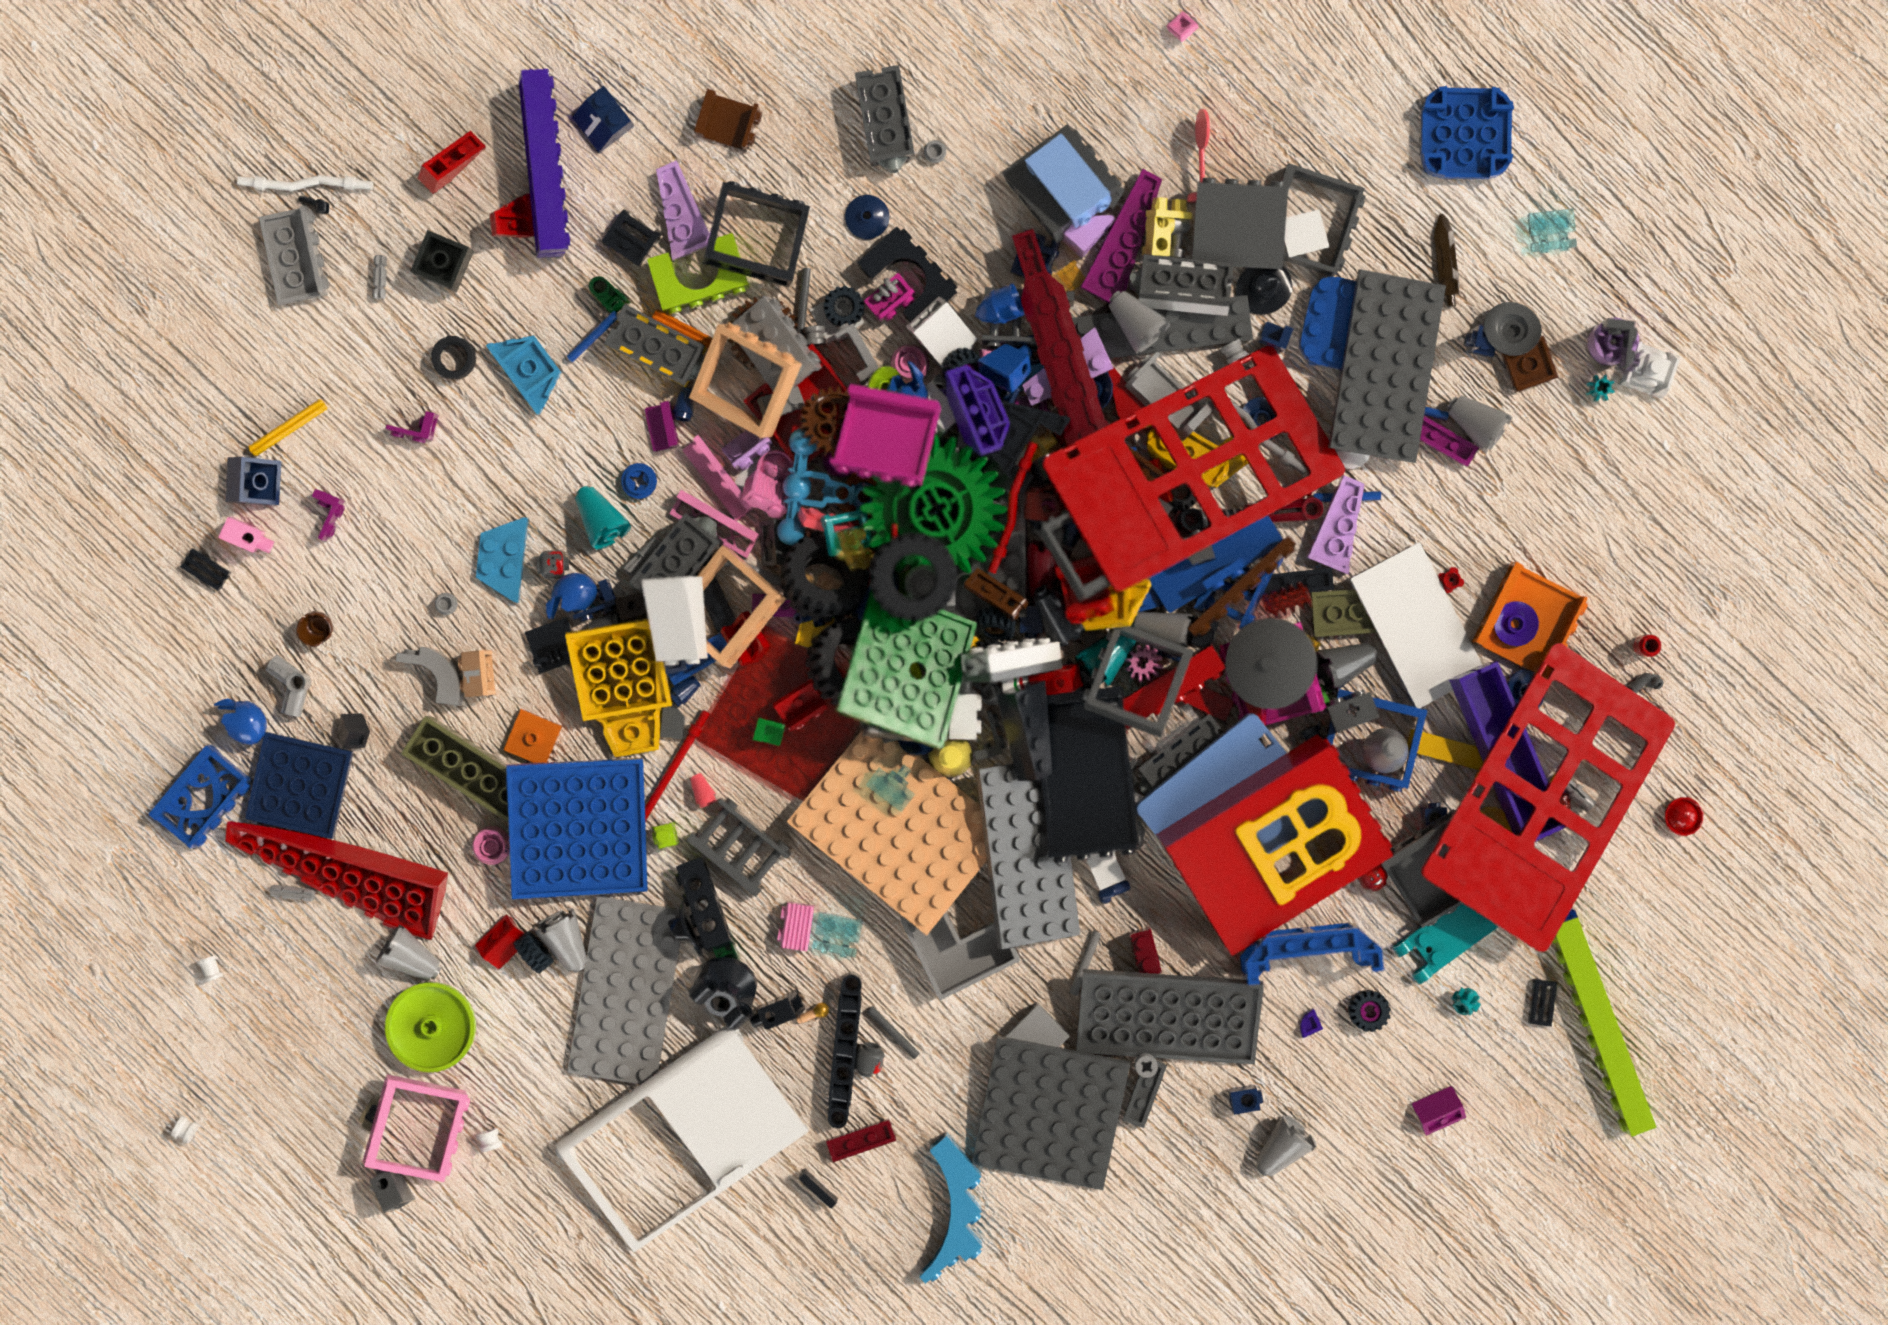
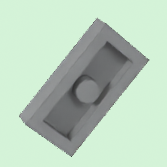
M798 386L791 390L781 416L806 407ZM773 394L757 399L763 417Z

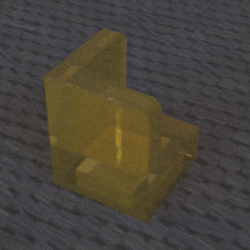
M1075 260L1056 274V278L1066 291H1075L1085 279Z

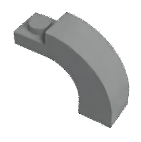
M420 647L419 655H417V650L404 649V653H397L396 662L418 664L432 671L438 686L436 703L462 705L463 693L460 688V680L462 678L456 665L445 654L428 647Z

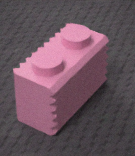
M755 470L745 480L741 499L748 502L751 507L767 512L772 518H782L787 513L788 504L784 502L787 496L783 491V484L767 476V474Z
M788 901L787 906H782L781 919L784 920V927L779 928L777 941L781 942V948L801 951L808 950L815 905Z

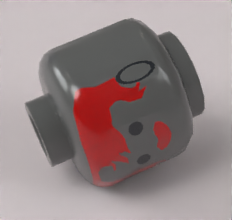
M561 550L542 551L540 557H537V574H541L543 579H560L565 575V571H569V559L564 557Z
M865 1042L856 1049L854 1068L859 1071L861 1076L871 1077L881 1071L885 1057L881 1046L873 1042Z

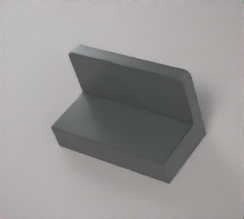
M782 520L759 522L762 566L784 565L787 553L790 552L793 546L782 543L777 536V528Z

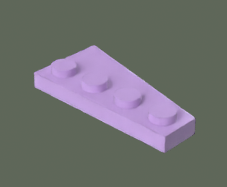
M1342 475L1306 556L1307 558L1349 574V563L1353 552V540L1357 529V518L1360 512L1364 483Z

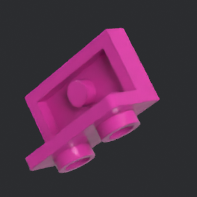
M899 273L890 279L891 281L895 278L898 280V283L895 284L898 289L897 293L894 294L889 291V297L883 296L877 302L873 299L874 294L880 292L877 289L864 300V303L880 323L883 320L888 322L897 314L896 310L899 307L903 306L905 308L914 301L915 291L910 288Z

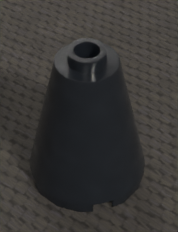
M1051 585L1038 586L1034 591L1033 600L1046 637L1050 638V642H1059L1060 647L1069 644L1068 640L1080 638L1086 630L1082 623L1071 624L1067 618L1064 596Z

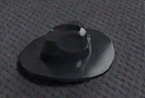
M1248 267L1237 281L1236 297L1248 296L1250 313L1257 315L1270 314L1279 310L1288 302L1292 294V280L1284 267L1282 269Z
M681 901L680 915L669 920L668 926L678 942L691 943L699 956H701L703 953L699 946L697 935L687 917L684 901Z

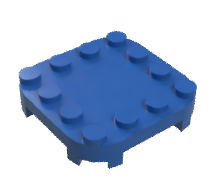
M1442 86L1426 97L1421 110L1420 147L1421 162L1426 174L1441 179H1492L1506 171L1513 158L1511 153L1512 111L1514 110V105L1507 94L1500 90L1501 88L1493 86L1491 88H1447V86Z
M1327 277L1321 279L1312 288L1299 339L1300 351L1309 364L1341 371L1356 281L1341 277Z

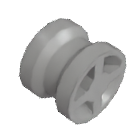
M808 326L803 328V333L806 335L808 342L806 344L807 347L811 344L815 347L826 345V339L823 337L825 326Z
M1240 339L1220 349L1221 353L1226 356L1228 365L1248 355L1242 349Z
M1142 1053L1135 1059L1134 1066L1140 1076L1150 1078L1156 1074L1158 1064L1153 1055Z

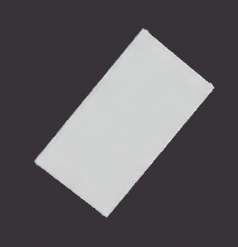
M1420 542L1350 579L1414 707L1421 709L1423 706L1453 691L1449 679L1465 672H1470V670L1482 665Z

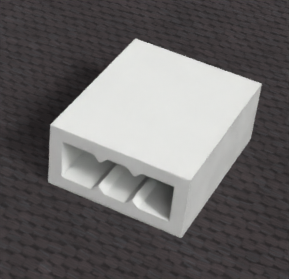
M941 297L935 299L906 326L933 360L943 369H945L942 366L943 362H948L945 358L947 355L951 357L953 350L956 353L957 348L964 349L965 347L970 350L978 340L950 305Z

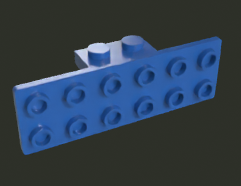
M1266 516L1213 544L1212 548L1216 560L1194 566L1186 558L1153 575L1150 579L1151 585L1167 611L1172 613L1212 588L1215 591L1225 585L1223 580L1231 576L1234 579L1243 574L1244 567L1272 551L1283 538L1270 517Z

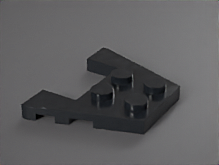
M1001 401L1010 425L1002 448L990 452V455L1013 482L1019 468L1015 462L1039 424L1061 436L1071 418ZM1029 472L1026 473L1020 492L1024 494L1035 476Z

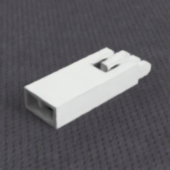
M1114 852L1112 857L1099 858V854L1090 855L1091 859H1087L1099 890L1126 880Z

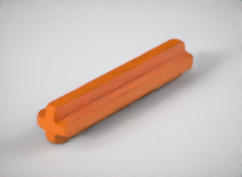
M658 309L655 310L652 315L653 319L705 345L709 349L712 337Z

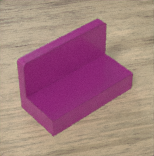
M665 401L660 402V405L645 408L653 451L657 452L680 447L671 403Z
M1452 1086L1412 1103V1107L1419 1118L1422 1130L1426 1136L1467 1118L1464 1107Z

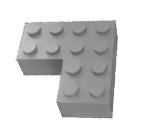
M946 911L926 936L904 917H900V921L940 1001L1021 961L1015 947L998 949L995 921L960 937Z

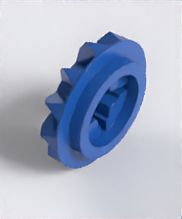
M632 464L622 474V488L632 498H646L656 489V474L646 464ZM643 473V480L646 481L648 485H640L639 488L637 487V490H635L636 482H634V480L630 478H639L640 475H642Z

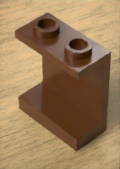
M707 89L694 132L697 137L747 152L749 146L752 147L756 134L753 131L755 125H759L761 122L762 112H760L759 104L754 103V106L718 96L716 91Z

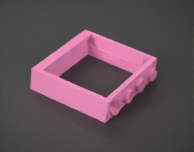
M386 1074L363 1157L364 1167L444 1182L446 1175L449 1176L451 1172V1155L457 1151V1133H461L463 1129L464 1119H462L464 1111L468 1110L470 1098H467L466 1091ZM395 1088L458 1100L438 1171L376 1159Z

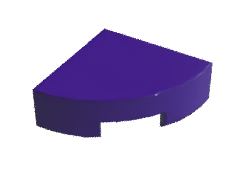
M1314 1008L1307 1011L1301 1020L1300 1033L1302 1038L1323 1030Z

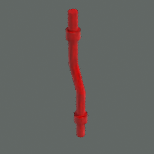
M1030 441L1023 458L1020 457L1017 466L1019 468L1009 491L1007 523L998 545L993 549L992 554L994 555L987 570L994 574L997 572L1001 559L1005 558L1007 553L1006 547L1016 524L1018 493L1027 470L1030 471L1033 464L1031 460L1037 444Z

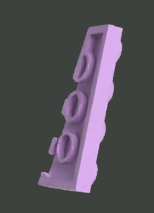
M677 160L656 169L672 261H676L706 247L709 237L707 226Z
M1094 327L1081 338L1084 348L1083 354L1091 378L1114 369ZM1045 368L1022 385L1031 406L1052 397L1050 393L1052 390Z

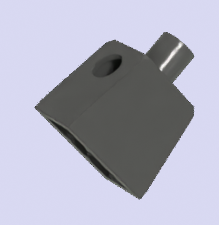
M373 1169L376 1177L370 1180V1184L383 1213L398 1210L415 1200L402 1174Z

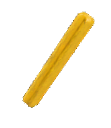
M318 399L249 445V451L253 456H258L327 410L326 404L323 400Z

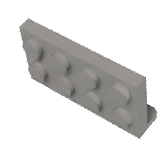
M301 205L298 209L259 217L278 305L281 306L328 295L329 281L327 276L323 275L322 267L325 264L322 254L318 252L317 245H320L318 233L314 232L312 223H315L313 211L309 210L307 206Z
M763 296L732 324L739 325L741 327L740 330L745 333L750 332L759 337L758 340L763 343L769 342L777 346L776 350L792 354L796 361L802 363L792 387L793 389L813 371H819L822 368L819 364L820 359L815 352L809 350L805 337L794 329L795 324L792 319L784 315L780 302L776 298L772 299ZM741 345L774 392L783 367Z

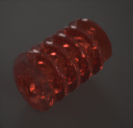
M1301 582L1296 583V589L1292 584L1288 585L1287 591L1284 587L1279 588V595L1275 590H1271L1270 597L1267 593L1262 594V603L1268 618H1270V614H1273L1278 619V611L1287 616V608H1290L1295 613V606L1297 605L1301 610H1304V603H1307L1310 608L1313 607L1309 590Z

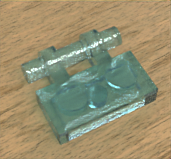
M1574 208L1529 213L1527 215L1529 236H1539V243L1530 244L1531 252L1548 253V250L1556 249L1568 251V248L1577 247L1576 238L1568 239L1567 234L1576 231ZM1559 234V240L1548 241L1547 235Z
M820 911L815 934L822 935L823 941L814 940L812 949L821 950L820 953L827 954V952L840 954V957L847 958V956L856 958L857 949L850 948L849 944L850 942L859 943L864 920ZM830 937L843 940L842 946L829 943Z

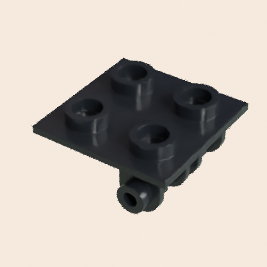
M567 617L525 632L534 657L533 664L535 668L537 667L539 674L571 663L565 634L572 632Z

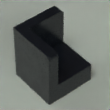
M1212 622L1210 624L1212 628L1203 636L1198 635L1196 637L1191 633L1189 644L1201 647L1212 645L1214 633L1217 631L1219 622Z
M341 714L336 732L343 748H365L370 730L363 714Z

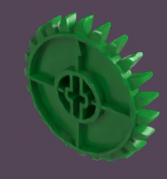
M934 435L922 486L908 487L902 485L900 481L893 480L892 483L879 480V477L871 476L877 482L875 487H863V493L872 497L870 503L862 504L860 510L865 513H871L872 518L862 524V528L865 530H875L876 532L869 540V545L871 547L884 545L888 540L892 539V524H897V536L906 533H921L939 540L951 553L955 565L963 572L969 574L971 567L968 558L971 556L977 561L985 562L986 558L979 547L984 545L996 548L997 546L994 539L988 535L989 530H1004V526L1001 523L992 520L993 515L1007 512L1005 506L993 504V499L1004 494L1005 490L1003 488L989 487V483L998 476V472L987 471L982 473L980 470L987 461L986 456H980L971 461L969 457L973 449L969 445L964 446L957 453L955 452L956 438L951 437L945 442L943 448H939L938 436ZM933 487L945 490L949 497H938ZM925 490L932 503L941 504V508L937 509V512L945 524L944 527H942L936 515L928 514L927 510L932 507L923 493ZM917 499L921 504V506L918 507L919 515H915V503ZM949 503H953V515L951 518L947 513L951 510ZM923 519L930 521L935 531L923 528L919 521ZM908 555L901 558L893 569L895 572L900 573L907 564L910 565V570L918 565H932L922 556Z

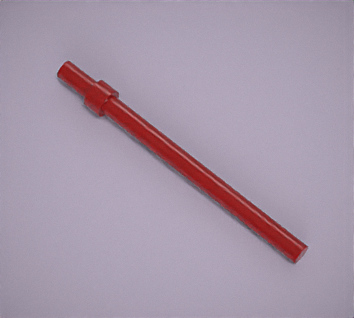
M703 709L695 723H692L687 730L689 732L645 805V822L696 737L699 738L703 732L702 727L711 714Z

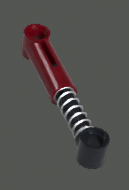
M1314 497L1298 499L1279 509H1297V512L1278 514L1277 510L1268 516L1273 524L1311 521L1318 519L1322 515L1324 507L1323 503ZM1255 503L1245 504L1243 509L1241 507L1237 509L1231 507L1229 510L1223 508L1222 512L1226 517H1231ZM1308 503L1314 507L1313 515H1309L1306 512ZM1195 508L1181 511L1176 520L1177 526L1184 532L1202 529L1210 525L1203 511ZM1187 514L1194 517V524L1192 526L1185 523V516Z

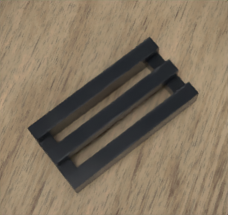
M191 548L189 556H186L185 562L180 566L217 591L221 590L231 574V571L194 548ZM197 556L198 558L202 559L209 565L224 573L223 577L219 576L218 574L208 569L201 563L197 562L193 558ZM190 563L218 580L219 583L216 584L189 566Z
M1533 979L1528 1017L1529 1024L1552 1027L1557 990L1556 981ZM1539 985H1542L1537 1020H1535ZM1547 986H1550L1546 1021H1543Z
M806 1168L800 1173L799 1180L829 1208L832 1209L837 1204L838 1198Z

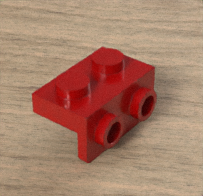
M749 611L742 612L731 626L722 627L720 632L727 643L731 641L751 616ZM761 631L738 658L740 665L744 666L759 662L770 648Z
M810 679L773 703L774 708L790 732L794 729L802 728L808 720L820 716L827 708L818 690L815 691L811 686L813 683Z

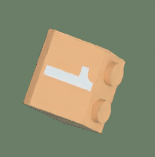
M492 650L461 652V657L458 658L459 670L463 671V680H460L461 692L465 693V697L496 695Z

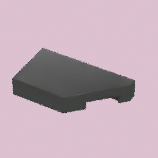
M672 702V706L663 707L660 737L683 739L685 716Z

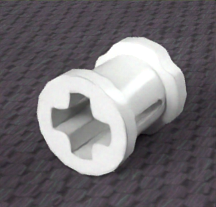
M216 955L197 961V965H200L204 975V983L223 976V973L218 969Z

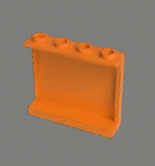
M1511 562L1471 642L1524 669L1536 673L1543 658L1553 644L1561 643L1566 647L1568 646L1566 641L1569 635L1572 636L1578 626L1576 621L1579 615L1582 616L1586 611L1588 597L1580 596L1524 568V565L1518 562ZM1509 602H1524L1531 606L1538 616L1539 627L1537 634L1525 645L1511 646L1505 644L1495 633L1494 626L1504 605ZM1516 619L1512 620L1511 626L1517 628L1519 621ZM1546 666L1541 676L1547 678L1552 669Z

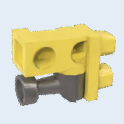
M1153 198L1151 210H1146L1145 246H1142V256L1146 254L1185 258V249L1181 248L1183 234L1189 231V219H1192V212H1187L1186 200L1172 199L1170 211L1167 210L1168 198Z

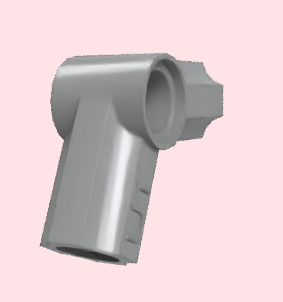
M276 655L271 659L265 671L287 686L281 713L301 717L307 690L311 686V678L281 656ZM298 676L303 680L301 688H297L294 684Z

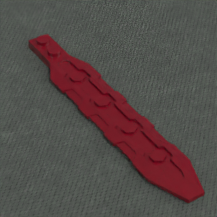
M1030 229L1012 236L1025 276L1021 303L1038 346L1037 353L1041 365H1044L1054 405L1058 409L1059 415L1071 418L1064 429V437L1067 446L1108 426V422L1104 419L1097 397L1098 391L1094 379L1091 378L1083 354V344L1080 335H1077L1069 310L1071 307L1064 286L1047 272L1034 229ZM1076 449L1070 451L1071 458L1073 459L1079 455Z

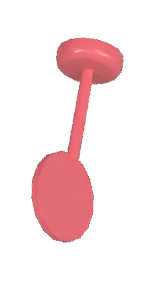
M1206 109L1198 111L1195 122V139L1199 148V182H1202V178L1205 177L1204 149L1207 147L1210 135V122ZM1197 192L1188 194V203H1196Z

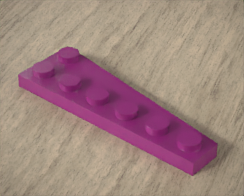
M1145 169L1140 171L1080 286L1081 289L1108 304L1111 303L1109 299L1116 292L1122 293L1127 289L1146 229V210H1151L1153 198L1157 197L1162 182L1160 177Z

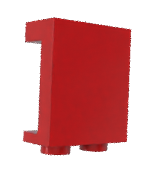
M1094 556L1070 563L1083 586L1104 576ZM1055 568L1062 585L1067 608L1065 613L1071 624L1084 623L1087 619L1104 617L1108 613L1115 611L1109 587L1079 602L1060 568Z

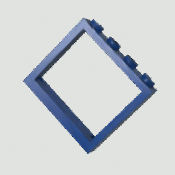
M1339 689L1335 699L1343 697V700L1351 699V694L1354 692ZM1373 697L1376 708L1417 717L1403 779L1398 780L1347 767L1350 772L1348 776L1351 780L1358 781L1359 777L1367 779V784L1379 787L1381 782L1389 784L1388 789L1402 792V788H1409L1427 710ZM1330 720L1326 739L1332 745L1335 731Z

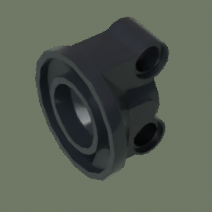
M728 957L712 958L703 963L698 969L694 984L689 989V995L697 1004L704 1003L710 1013L723 1017L727 1027L732 1030H738L753 1016L752 1005L756 994L757 980L754 972L745 963L737 959Z

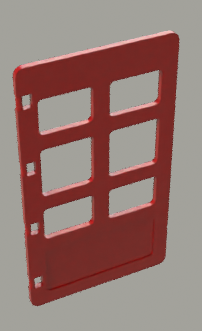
M1265 346L1133 414L1050 454L1043 461V468L1111 587L1117 592H1123L1339 479L1345 472L1341 459L1335 449L1328 448L1329 439L1277 351L1271 346ZM1252 360L1255 366L1245 370L1242 364ZM1247 376L1254 378L1275 414L1274 419L1253 430L1247 429L1225 392V387ZM1194 389L1197 396L1188 400L1185 393ZM1208 397L1214 404L1233 439L1193 459L1174 430L1168 416ZM1136 419L1138 426L1129 430L1126 423ZM1148 426L1154 427L1176 465L1175 470L1153 481L1146 479L1124 441L1126 437ZM1281 433L1287 434L1309 471V476L1286 488L1280 485L1258 447L1259 444ZM1076 449L1079 455L1069 460L1066 453ZM1238 455H1243L1267 497L1231 517H1226L1205 483L1202 474ZM1182 484H1186L1210 523L1208 529L1186 540L1180 538L1158 499L1160 495Z
M1561 643L1553 644L1549 648L1539 669L1532 677L1507 720L1508 722L1503 731L1500 732L1474 777L1471 786L1464 794L1438 839V843L1428 856L1421 870L1422 876L1426 880L1539 952L1549 949L1675 727V721L1671 716ZM1546 666L1552 669L1547 679L1541 676ZM1553 680L1559 682L1592 706L1577 734H1574L1538 708ZM1607 716L1645 740V746L1630 770L1595 748L1592 744ZM1528 724H1531L1567 750L1543 792L1505 767V762ZM1512 725L1518 728L1513 738L1507 735ZM1582 760H1585L1620 784V790L1598 827L1572 812L1559 801ZM1495 781L1533 805L1534 809L1518 836L1479 810ZM1479 784L1483 789L1477 798L1472 794ZM1550 817L1585 839L1588 843L1573 871L1563 867L1534 847L1537 837ZM1444 844L1449 848L1442 858L1437 854Z

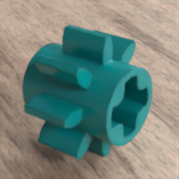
M1607 374L1603 375L1601 379H1599L1598 375L1592 376L1594 382L1586 383L1589 387V392L1586 395H1592L1594 402L1598 401L1600 397L1603 401H1607V394L1615 393L1611 389L1614 381L1607 380ZM1603 385L1604 389L1598 391L1597 387Z
M1461 987L1459 992L1455 991L1451 998L1455 1001L1452 1006L1459 1014L1471 1016L1473 1011L1477 1012L1481 1005L1478 1002L1480 997L1475 990Z

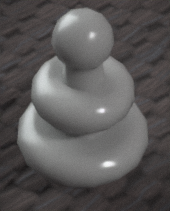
M884 278L883 281L886 286L880 285V292L874 294L873 299L878 302L883 296L889 297V291L894 294L897 293L898 289L895 284L898 283V280L896 278L893 281L889 278Z

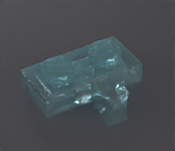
M903 765L898 773L892 771L890 774L879 767L866 784L869 789L901 813L915 796L912 791L906 788L909 782L905 779L911 772V769L906 765Z

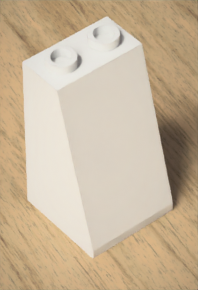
M702 577L642 580L656 661H665V665H678V660H686V664L700 663L699 659L707 658Z

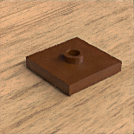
M1544 335L1540 337L1537 345L1528 353L1519 356H1509L1501 353L1515 393L1559 377Z

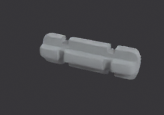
M375 255V267L373 268V286L375 289L372 291V297L381 300L386 297L384 287H386L387 269H385V266H387V257Z
M272 885L270 896L313 901L315 890Z

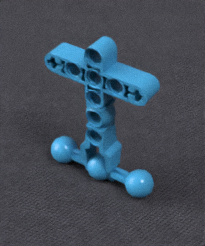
M800 428L794 430L789 439V446L795 453L793 467L788 469L791 474L786 477L783 483V491L787 496L784 502L788 504L787 516L779 523L777 528L779 540L789 546L794 545L795 542L799 543L800 539L805 536V526H802L797 516L802 505L823 508L827 503H846L849 501L850 505L853 504L858 508L864 503H870L872 499L870 497L869 501L860 502L858 493L864 486H874L868 482H860L856 485L851 484L850 487L846 483L830 480V476L827 473L807 471L808 455L815 451L817 445L809 446L808 444L811 439L803 438L806 431L800 430ZM808 477L825 480V486L822 489V501L805 499L812 489L811 481ZM846 487L848 489V496L845 499H838L835 493L837 488ZM924 494V495L926 496L927 500H929V499H930L929 495ZM918 499L915 503V515L919 514L918 507L921 506ZM937 504L935 511H927L928 514H938L937 509L941 508V504Z

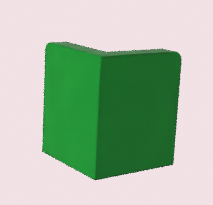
M758 718L753 740L779 746L782 742L786 724Z

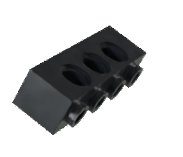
M699 857L676 866L678 873L675 874L678 885H683L685 894H682L686 907L690 906L692 915H689L693 927H697L700 935L697 936L700 948H704L710 953L733 944L734 941L706 861ZM694 880H700L701 882L697 890L691 889V883ZM703 900H707V908L704 911H699L698 904ZM709 921H714V930L706 932V924Z

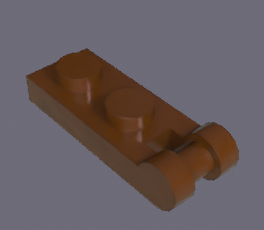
M978 567L964 583L965 589L1005 614L1011 621H1015L1019 617V612L1028 605L1025 598ZM1009 600L1014 603L1012 607L1007 605Z

